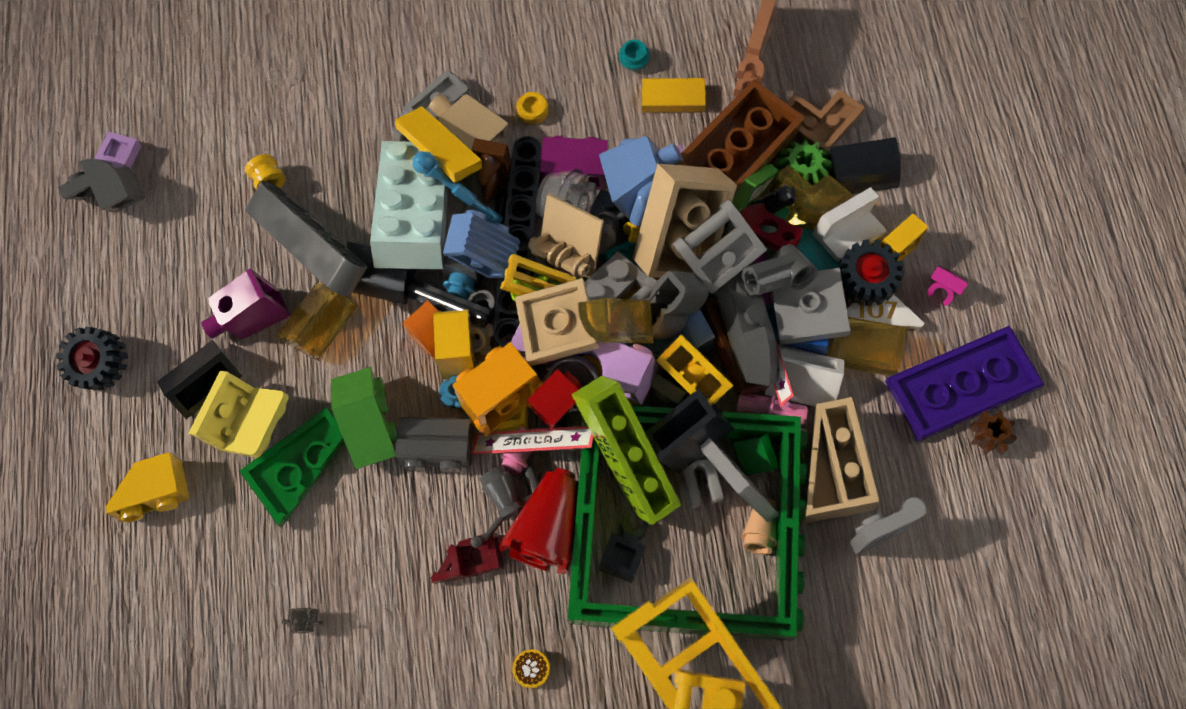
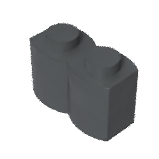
M669 271L657 280L652 288L650 297L637 305L629 323L643 340H670L682 331L687 322L688 315L695 313L702 307L708 297L709 289L695 273Z

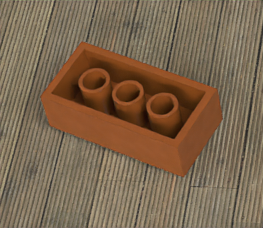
M753 79L681 153L683 161L676 165L719 168L737 185L736 194L747 177L764 166L772 164L779 156L782 148L788 147L789 143L796 138L805 117Z

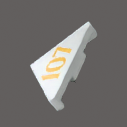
M894 294L888 301L885 298L883 304L877 305L876 301H874L872 306H865L866 300H861L860 304L853 303L847 308L849 325L861 326L864 329L891 330L892 328H906L919 331L925 324Z

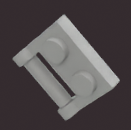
M728 199L719 206L720 210L687 237L684 239L680 237L672 243L711 294L767 251L748 223ZM730 220L735 228L699 257H696L692 250Z
M617 251L585 281L594 322L606 333L616 336L622 331V325L631 317L637 305L650 297L652 288L657 280L653 277H648ZM635 285L640 288L612 316L606 314Z
M910 497L903 502L900 511H896L887 517H884L883 513L880 512L862 521L863 525L855 529L857 534L849 542L855 555L906 532L910 528L911 523L918 521L924 516L926 512L924 502L917 497Z

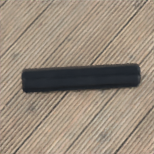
M416 279L406 286L407 297L424 304L428 300L437 310L442 312L468 309L470 323L481 328H485L492 322V311L489 308Z

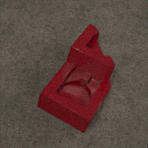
M493 533L488 540L482 542L483 545L477 548L471 545L472 538L461 540L457 545L451 544L446 551L448 555L438 572L434 571L431 576L432 583H444L504 569L497 533Z

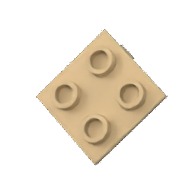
M548 193L541 236L531 238L528 248L534 256L547 258L549 264H555L557 268L567 270L572 276L589 278L595 273L604 221Z

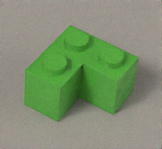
M371 367L331 379L332 411L355 469L395 457L396 452L395 442L398 438V430L395 422L388 423L385 412L389 411L386 400V388L382 377L375 378Z

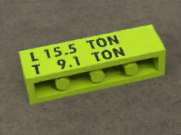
M600 376L571 394L634 515L653 525L680 507L681 503L620 383Z

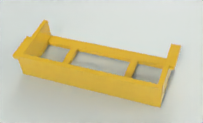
M690 577L653 604L650 601L646 602L611 627L619 642L622 641L668 709H674L677 690L668 677L716 642L720 643L765 709H782ZM686 595L711 631L660 666L636 630Z

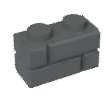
M399 417L395 456L400 465H405L406 470L421 472L426 470V466H440V470L443 472L456 473L461 471V467L471 466L472 455L470 454L473 443V425L470 419Z

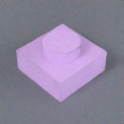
M108 131L95 159L116 161L130 169L142 145L137 139Z

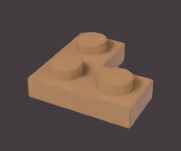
M840 89L821 110L796 93L786 102L805 117L796 137L801 141L806 137L808 145H813L819 141V150H828V152L863 115L865 106Z

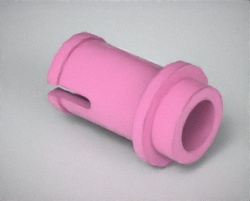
M520 427L518 430H526V429L523 428V427ZM532 451L504 453L501 457L503 460L502 465L505 466L507 471L520 475L522 470L528 468L526 462Z

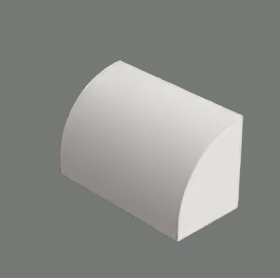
M778 344L794 396L789 401L816 407L819 403L837 400L844 376V360ZM773 384L765 390V395H776L777 397Z

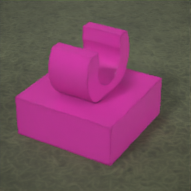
M938 265L930 277L937 282L928 288L927 295L931 297L936 289H945L947 291V298L944 300L943 305L947 306L952 302L954 292L961 295L969 281Z

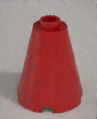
M555 468L554 472H546L502 538L499 546L502 552L509 548L511 549L509 557L521 563L544 571L547 570L548 565L557 566V574L568 573L572 559L579 482L575 480V474L562 468Z

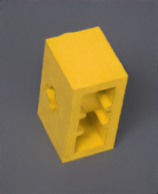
M682 334L656 360L687 392L692 395L696 390L700 389L714 404L733 386L732 382Z

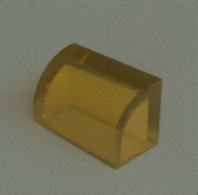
M316 282L277 336L301 353L319 361L358 306L348 297L337 294L325 284Z
M604 298L578 302L581 323L586 332L595 340L603 343H653L651 305L649 300Z
M848 317L850 336L830 338L828 356L844 360V368L893 376L897 374L901 363L907 327Z

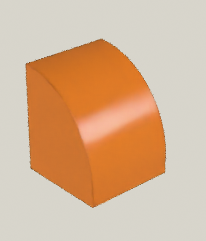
M427 300L403 322V326L407 334L435 361L433 314L439 311Z

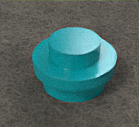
M629 40L619 50V62L628 70H640L650 60L649 49L640 40Z

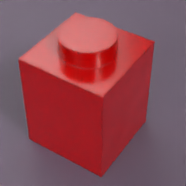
M557 369L527 399V406L553 429L577 405L571 394L583 386L571 373L566 372L563 375Z

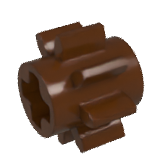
M1001 410L993 416H990L987 411H983L979 415L980 422H973L969 427L971 431L975 432V439L971 444H978L983 449L984 455H987L994 449L1002 455L1008 450L1006 443L1012 444L1017 440V436L1011 434L1015 421H1009L1005 418Z

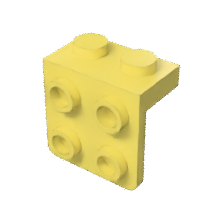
M220 371L188 434L222 452L258 458L270 444L271 434L278 420L285 413L289 395L279 390L254 388L229 372Z

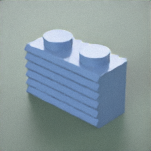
M466 210L462 214H453L443 255L458 261V263L467 266V268L477 271V273H481V275L487 278H505L504 273L509 265V256L512 254L518 255L516 251L519 249L518 244L520 240L509 234L507 226L486 221V215L480 211Z

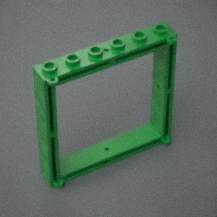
M631 405L644 433L674 409ZM721 411L734 427V430L724 438L739 439L767 433L770 441L779 442L778 463L780 466L778 467L777 512L779 515L777 516L774 617L715 613L732 637L792 641L797 637V632H802L804 621L803 609H797V594H803L804 572L798 571V557H803L805 551V536L799 534V520L804 521L806 502L805 499L799 498L800 485H805L806 463H800V450L806 449L807 430L801 428V417ZM593 438L592 447L582 448L567 620L572 625L612 627L640 606L589 603L600 448ZM666 609L637 629L703 635L711 631L697 611Z

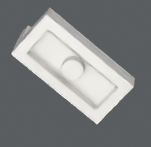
M871 187L822 215L812 233L836 262L842 261L848 248L851 250L853 244L858 242L861 246L863 240L867 239L872 243L886 232L884 226L870 212L879 198Z

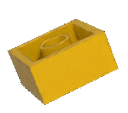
M912 213L884 238L880 247L884 248L888 243L891 246L889 253L892 254L896 251L900 254L897 262L902 261L919 246L929 227Z

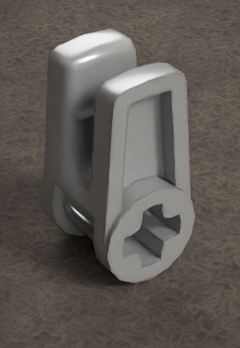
M703 454L680 473L690 509L700 507L702 502L700 497L701 490L698 489L694 474L696 470L701 471L704 476L705 489L708 490L710 501L714 504L723 502V494L716 468L706 455Z

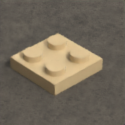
M583 278L515 297L526 360L530 366L600 348L588 291Z

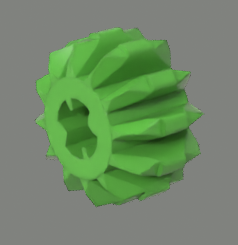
M806 137L801 141V145L792 140L788 145V149L782 148L779 152V160L776 162L775 168L779 170V184L788 183L789 187L798 188L801 196L806 193L807 188L816 193L820 185H825L828 182L829 173L832 169V161L828 160V150H819V141L813 145H808Z

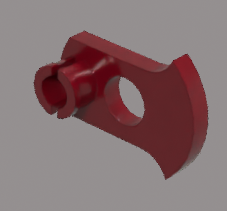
M765 203L748 206L739 212L762 244L775 250V253L781 247L788 244L798 247L803 229L767 211ZM764 225H770L775 227L777 231L766 233L759 228Z

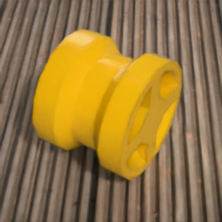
M258 155L252 158L245 166L249 179L254 180L253 186L255 189H257L261 181L269 182L279 188L286 182V177L283 171L277 168V162L273 155Z

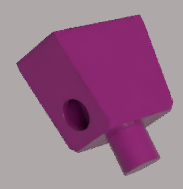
M248 269L210 296L208 302L214 314L203 320L201 325L211 339L225 331L239 339H245L290 317L291 314L279 289L252 269Z

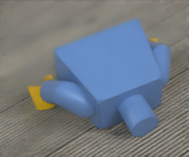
M646 136L623 139L618 147L599 154L612 202L630 220V222H626L623 225L624 233L630 235L628 238L630 243L637 242L657 164L676 165L683 161L682 155L675 143H671L659 150L651 139Z

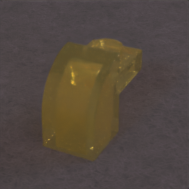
M789 165L779 172L769 190V193L784 185L796 189L797 200L786 207L790 212L785 220L806 230H814L822 215L848 201L853 196L829 174L812 186Z

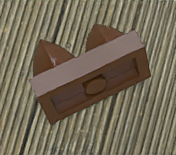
M475 138L471 151L482 160V169L478 170V176L481 182L482 198L484 203L487 204L497 193L503 182L509 183L511 157L507 144Z

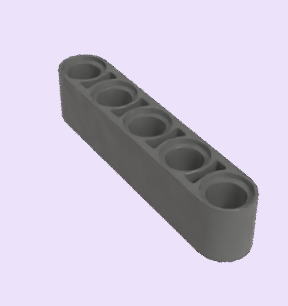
M261 181L245 208L246 212L329 289L342 296L350 297L366 271L367 265L282 189L269 182Z

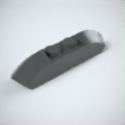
M741 270L716 290L715 295L740 379L748 383L770 386L778 381L776 340L762 294L751 296L745 290L744 281L741 277L743 270Z

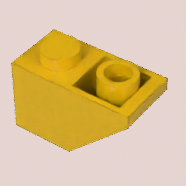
M167 452L135 462L105 506L106 513L122 522H134L142 519L145 513L155 510L159 512L170 511L179 506L178 503L190 500L182 461L172 453Z

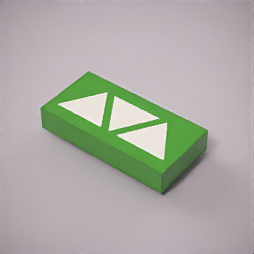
M769 164L747 177L733 197L732 204L740 212L760 198L779 170Z

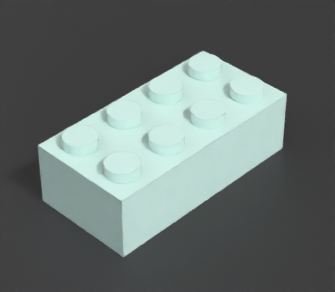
M382 141L370 238L374 268L443 269L448 187L438 179H434L431 175L425 177L424 173H417L412 166L413 157L421 151L411 142Z

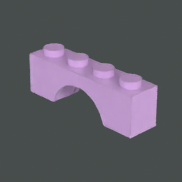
M519 324L511 343L526 360ZM602 332L600 336L597 335L600 348L578 354L589 355L599 360L602 365L603 376L618 381L627 399L642 405L659 368L652 355V351L638 344H633L632 347L621 344L617 337ZM558 359L538 365L549 369Z

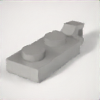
M446 70L403 107V113L399 117L419 107H424L432 116L438 119L439 117L429 108V104L437 95L442 93L454 104L463 95L470 96L471 88L450 70ZM396 125L391 128L393 131L394 138L397 141L409 142V140L396 129Z

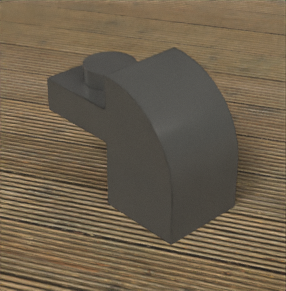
M85 159L79 161L83 171L69 176V182L58 187L63 199L83 200L94 194L100 210L119 211L145 198L141 186L131 169L122 163L109 160Z

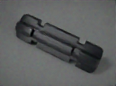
M784 185L748 206L765 203L766 210L774 214L785 208V206L787 207L796 202V189Z

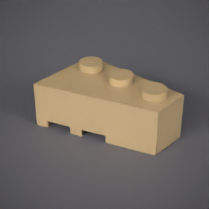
M849 397L817 404L813 423L804 524L874 511L879 503V498L853 398Z

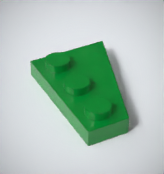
M327 407L261 454V456L239 470L279 527L282 528L345 443L336 419Z

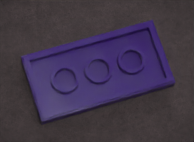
M1010 326L890 376L885 381L918 442L973 419L983 411L989 412L1037 391L1045 385Z

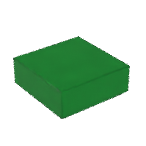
M767 433L739 438L733 442L745 475L771 472L780 466Z

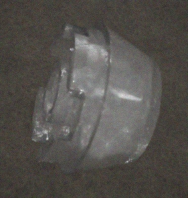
M579 169L553 172L546 175L540 184L536 198L538 217L541 220L544 218L548 193L587 212L588 207H592L597 196L596 184L589 182L590 175L583 174Z

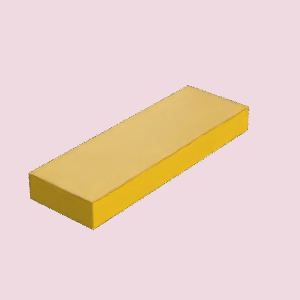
M419 107L395 119L396 129L420 151L433 154L435 160L439 161L438 167L454 183L482 169V160L424 107Z

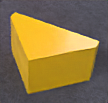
M468 309L434 313L435 361L442 379H450L469 367L476 368Z

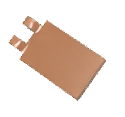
M762 0L747 46L745 59L741 61L737 70L736 78H738V81L735 85L733 96H737L753 79L760 84L762 83L765 67L761 61L778 10L779 0Z

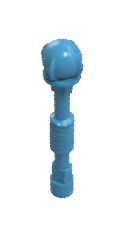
M425 151L415 154L412 166L417 173H424L425 177L431 175L434 179L441 181L451 189V193L459 198L468 207L472 206L477 211L484 213L488 222L501 223L503 217L488 206H484L476 199V195L461 183H454L443 173V170L438 167L439 161L435 160L433 154Z

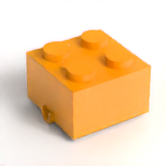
M510 342L504 347L498 346L486 355L485 361L476 368L469 367L462 371L452 386L461 407L471 418L479 432L486 438L499 428L500 425L509 421L523 408L527 407V399L543 383Z

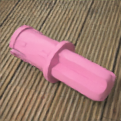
M749 393L739 396L736 412L801 417V425H804L807 419L808 408L804 405L790 402L780 407L779 400H776V395H772L771 398Z

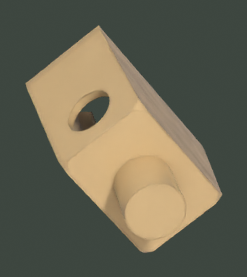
M441 93L429 104V108L439 117L437 120L470 150L475 138L499 143L507 134L508 123L469 95H463L457 102L452 104Z

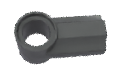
M788 244L781 247L773 255L772 259L744 267L741 277L744 281L745 290L751 296L787 285L794 290H801L814 280L817 269L795 245Z

